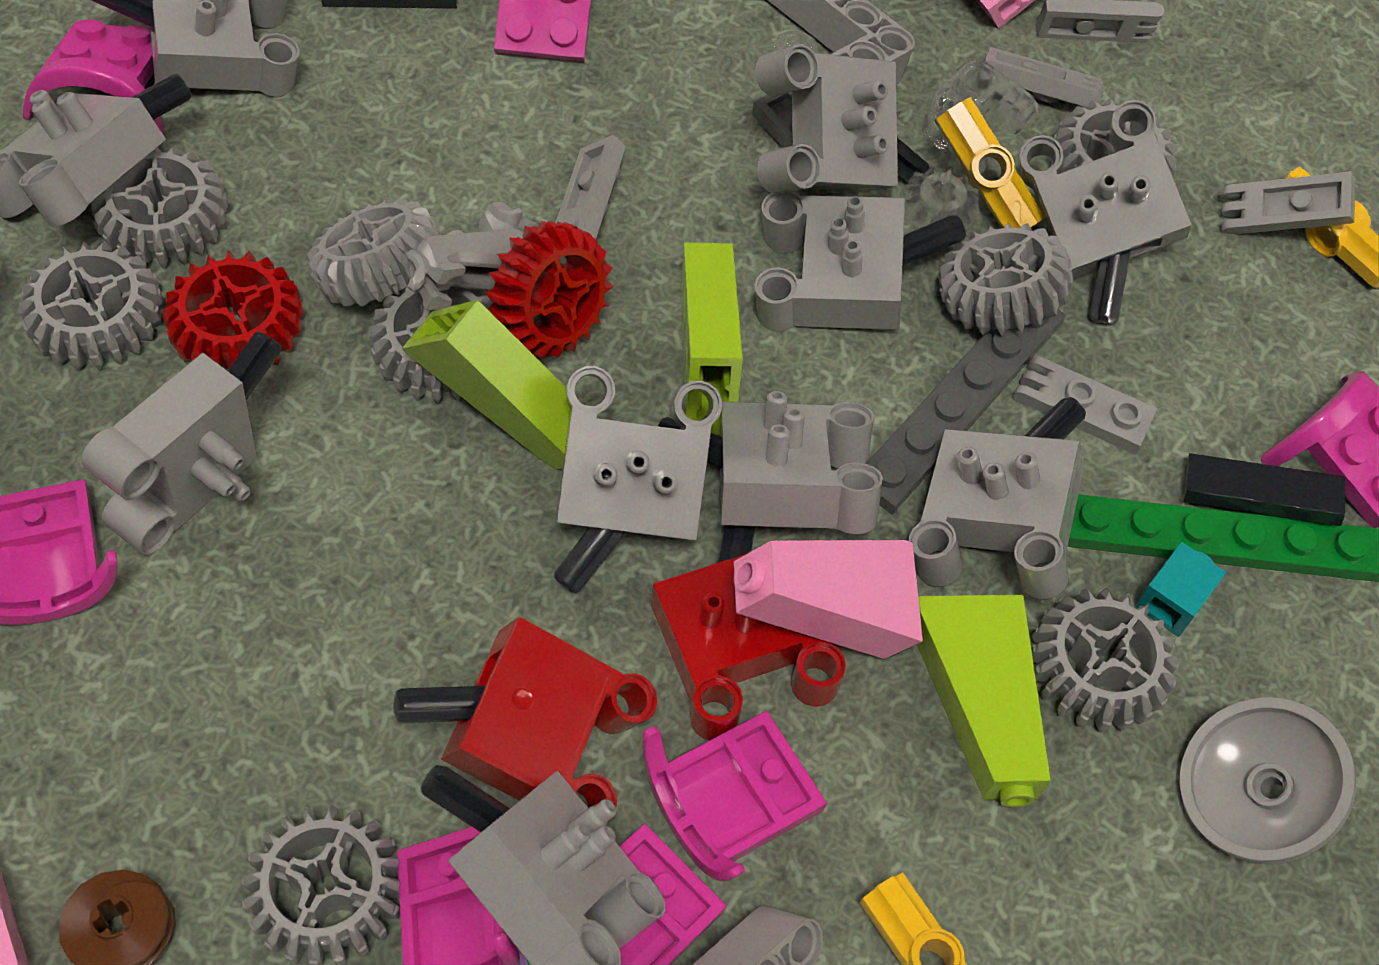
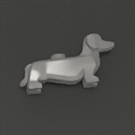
M493 202L480 218L478 232L464 233L462 230H453L447 235H432L421 241L417 249L410 250L407 253V260L410 262V281L407 287L413 292L416 290L419 292L423 299V307L427 311L451 306L453 300L447 294L440 293V291L447 290L450 287L488 291L495 285V281L488 273L498 271L502 263L497 254H508L511 250L509 237L523 238L525 226L538 227L539 224L523 217L521 208L513 209L506 203Z

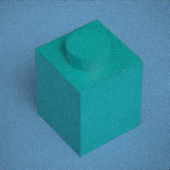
M1181 542L1149 584L1135 605V608L1138 609L1140 606L1149 603L1147 616L1154 621L1164 619V628L1180 637L1227 572L1215 565L1213 560L1205 553L1193 550Z

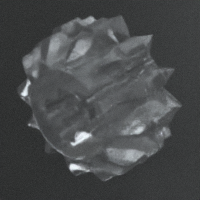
M932 165L925 174L915 172L913 177L910 178L909 184L905 186V189H902L900 198H905L904 225H910L909 231L912 232L947 216L954 215L961 218L967 236L970 228L977 222L979 216V189L968 187V175L958 178L953 176L951 167L944 173H939Z

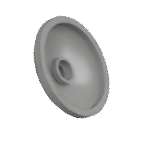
M1282 698L1248 699L1218 711L1202 724L1193 735L1185 750L1180 769V790L1183 804L1196 828L1219 850L1235 858L1253 863H1285L1303 858L1319 850L1343 827L1351 812L1356 795L1355 764L1340 732L1329 720L1314 709ZM1279 784L1283 786V792L1279 797L1269 799L1264 796L1265 790L1270 785Z

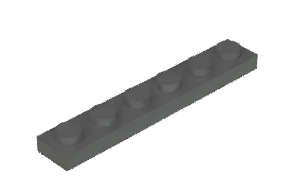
M1057 309V316H1044L1041 326L1032 323L1025 325L1022 333L1017 328L1007 329L1001 336L998 329H991L981 337L866 463L879 470L883 476L879 506L891 515L895 513L935 468L945 429L968 431L1031 358L1059 329L1066 317L1065 313Z

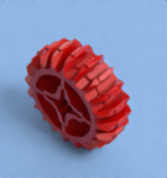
M541 221L538 227L525 226L523 238L509 237L511 250L508 254H497L502 262L498 271L488 273L495 281L494 287L485 292L490 301L493 302L488 310L535 357L543 358L547 355L548 357L554 356L559 358L563 350L575 352L577 339L589 340V328L591 325L601 324L597 316L601 308L610 306L605 301L604 295L614 287L606 279L613 267L604 260L607 251L596 243V239L590 233L567 222ZM565 256L567 263L561 266L559 258ZM540 314L541 320L534 323L532 318Z
M228 250L224 260L216 261L208 254L205 266L198 267L190 263L188 270L190 277L175 276L174 286L176 290L166 292L167 307L163 309V319L166 328H168L166 333L170 344L174 345V348L177 349L178 355L183 359L184 363L193 361L201 353H204L227 370L230 369L248 341L257 331L265 333L276 340L283 352H292L293 338L301 336V320H303L304 310L302 302L299 301L298 287L294 284L293 280L289 279V275L283 267L274 268V264L268 256L256 262L255 257L248 251L241 259H235V256ZM230 306L233 312H230L227 307ZM234 314L238 315L240 321L236 320ZM280 354L273 362V364L277 366L279 364Z

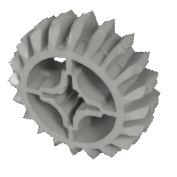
M1110 98L1102 106L1094 100H1091L1085 108L1076 106L1070 116H1065L1064 120L1061 121L1053 139L1057 140L1062 147V173L1117 152L1111 145L1109 135L1113 113L1118 106ZM1156 117L1154 132L1173 176L1176 170L1177 159L1175 156L1177 145L1170 141L1171 130L1160 128V117ZM1128 121L1120 126L1122 132L1129 136H1137L1145 131L1143 125L1136 121ZM1051 159V166H1050V167H1052L1053 164H1054V162H1053L1052 159Z
M174 145L167 153H163L156 147L91 201V211L95 219L93 222L97 233L102 236V239L112 248V251L124 246L132 257L140 255L146 266L150 264L153 258H156L158 263L165 269L168 258L177 256V259L185 264L186 253L191 250L203 256L205 248L203 241L217 243V230L225 229V214L228 213V201L224 193L225 189L222 179L219 178L218 173H214V169L210 166L208 160L200 161L194 151L182 155L181 151Z
M398 199L392 203L390 200H384L379 205L373 206L368 204L362 210H352L351 215L345 218H337L334 226L324 228L322 236L312 242L313 248L307 253L308 265L312 271L311 276L317 288H321L324 296H327L331 303H342L343 306H351L357 302L360 306H365L370 301L376 299L382 302L386 296L392 294L399 295V291L408 286L410 281V262L407 260V253L412 249H417L420 242L427 237L440 235L438 226L433 216L429 215L427 208L421 207L417 201L408 202L406 199Z
M1007 223L1004 228L996 230L989 226L988 232L983 234L971 232L970 241L956 243L955 251L945 254V263L940 266V293L942 302H945L946 309L951 313L952 319L962 321L965 329L977 326L982 335L991 329H998L1001 336L1007 329L1017 328L1022 333L1025 325L1032 323L1041 326L1044 316H1057L1058 306L1067 304V296L1069 291L1072 290L1071 283H1073L1070 255L1067 254L1066 247L1060 244L1059 237L1048 236L1045 228L1032 231L1028 223L1020 228H1012L1010 223Z
M83 241L80 251L71 252L63 246L61 258L55 260L45 256V270H30V280L32 283L21 286L24 300L19 305L20 314L25 323L23 327L28 337L35 343L37 349L44 356L51 355L52 359L59 366L70 360L72 366H75L80 371L87 363V360H91L93 366L101 371L104 359L112 357L114 361L121 365L123 358L121 352L128 350L139 355L141 346L138 339L153 341L154 330L152 326L161 325L162 315L160 309L163 308V298L160 289H158L159 284L156 276L151 272V269H147L146 263L141 259L140 255L132 257L124 246L112 251V248L104 241L96 250H92ZM86 298H90L94 307H97V312L93 311L90 303L86 302Z
M408 287L400 290L398 296H386L383 301V308L375 309L373 316L374 325L371 326L369 332L370 342L373 345L371 348L373 361L380 367V373L385 381L393 380L394 387L397 388L399 393L411 387L412 395L417 401L426 391L432 392V397L437 404L442 398V392L451 391L452 396L459 401L461 396L402 350V347L434 310L427 311L423 307V299L417 290L413 292ZM450 287L447 290L440 291V293L447 294L453 300L451 306L478 300L486 309L493 304L487 295L482 296V291Z
M1108 587L1101 590L1096 598L1087 588L1080 591L1075 599L1066 595L1060 599L1056 608L1051 607V609L1045 612L1041 619L1042 624L1036 627L1032 635V641L1035 643L1031 649L1033 663L1038 664L1034 669L1036 681L1049 682L1042 691V700L1052 699L1057 696L1061 700L1057 708L1058 716L1066 714L1070 708L1078 712L1076 717L1077 727L1084 726L1090 717L1095 718L1094 721L1099 733L1106 731L1112 722L1120 732L1129 729L1134 721L1138 724L1145 723L1152 716V711H1159L1167 702V694L1176 685L1177 678L1173 673L1178 667L1179 658L1169 654L1174 648L1175 638L1160 636L1164 628V619L1150 621L1146 617L1149 612V603L1135 609L1129 605V593L1122 595L1118 601L1112 599ZM1129 645L1135 651L1139 661L1132 655ZM1065 648L1069 650L1068 656L1077 663L1079 675L1069 663ZM1111 648L1114 649L1107 662L1104 661L1098 669H1093L1100 656L1104 657ZM1099 686L1108 687V688L1112 689V690L1115 691V692L1102 690V689H1099V688H1097V687H1099Z
M330 804L322 820H317L313 809L306 807L303 811L305 823L295 827L292 819L283 817V820H281V825L285 832L283 836L279 838L273 833L264 832L262 840L269 852L250 853L248 860L251 866L258 872L246 874L242 878L245 890L253 893L242 901V905L247 914L256 915L250 923L254 934L258 936L268 933L264 944L271 953L279 951L286 946L285 958L287 962L296 964L302 958L305 950H308L309 964L322 965L324 952L331 951L335 964L344 965L346 963V956L343 948L353 944L356 953L360 956H365L369 950L363 936L368 932L375 939L384 940L387 936L386 928L378 918L396 920L399 917V907L391 901V899L399 898L400 881L395 879L398 877L399 859L391 857L396 850V845L391 837L379 839L382 830L380 824L375 820L361 827L362 817L360 812L355 809L349 812L341 822L336 806ZM326 845L321 854L314 859H296L299 855L312 848ZM351 849L364 857L372 867V883L369 892L360 889L356 880L346 876L349 868L347 858ZM323 877H333L336 885L334 889L328 892L325 888V894L316 895L312 886L315 881L320 879L324 884ZM280 880L289 883L292 890L302 894L297 906L301 914L296 924L284 917L278 910L277 889ZM346 910L354 913L339 924L321 928L326 918L335 911Z

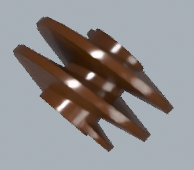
M123 869L100 873L82 883L66 901L59 919V942L66 956L74 965H152L159 959L173 937L176 926L174 906L161 886L143 873ZM121 915L122 923L125 927L113 934L112 926L109 922Z

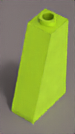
M684 242L682 265L684 384L691 381L710 383L718 390L722 402L739 401L743 361L733 243ZM691 390L684 396V414L689 419L695 421L702 419L707 414L709 408L708 400L703 393ZM721 413L711 426V433L715 435H720Z
M478 300L432 311L402 347V350L547 465L554 469H562L571 408L565 396V386Z
M918 596L923 642L916 645L983 800L1000 799L1001 805L1006 807H1020L1033 803L1035 799L1039 798L1051 779L1024 596Z

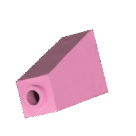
M906 540L769 541L734 561L736 613L882 659L923 642L912 542Z

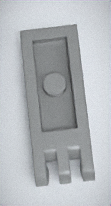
M1045 0L1036 22L1037 38L1148 43L1151 41L1165 10L1157 2Z
M990 47L980 76L989 79L991 85L1000 89L1013 90L1015 87L1032 91V95L1035 98L1045 102H1057L1060 99L1084 107L1091 100L1101 104L1104 83L1098 77Z
M614 134L580 149L555 223L567 222L590 233L596 239L602 219L609 207L608 200L614 182L620 173V163L626 148Z
M1352 171L1226 185L1223 187V198L1227 200L1241 199V201L1224 203L1222 205V215L1225 217L1241 218L1222 221L1221 232L1245 234L1354 223L1355 177Z
M1034 356L1031 358L1027 367L1029 371L1023 374L1020 381L1021 385L1017 387L1013 395L1015 401L1047 414L1061 399L1073 397L1086 411L1085 419L1076 427L1077 429L1136 455L1157 408L1043 357Z

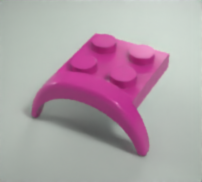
M499 0L494 44L495 53L585 63L592 0Z
M94 19L75 21L29 85L24 98L23 118L25 120L31 119L33 106L30 103V97L39 90H46L48 92L59 87L82 86L97 89L113 96L130 98L146 90L144 86L154 72L149 28L141 25L127 27L105 25L103 22ZM160 116L154 119V122L163 133L164 125Z
M1357 371L1344 376L1341 379L1344 386L1312 417L1274 447L1266 451L1261 458V462L1266 465L1279 466L1307 449L1327 474L1345 476V496L1365 521L1373 528L1379 527V387L1364 371Z
M85 479L0 496L1 625H25L64 618L92 607L107 595L117 576V555L115 550L107 551L106 557L100 566L90 489Z
M767 711L670 762L667 761L659 729L653 726L646 729L643 733V756L646 773L664 818L691 860L706 875L718 881H729L745 873L742 863L734 861L820 814L827 805L822 794Z
M644 823L620 848L636 868L657 885L664 898L666 910L660 919L619 949L621 953L620 965H672L724 913L727 905Z
M469 827L397 851V858L399 859L398 880L400 881L399 900L403 965L520 964L517 946L448 862L451 857L481 833L475 828Z

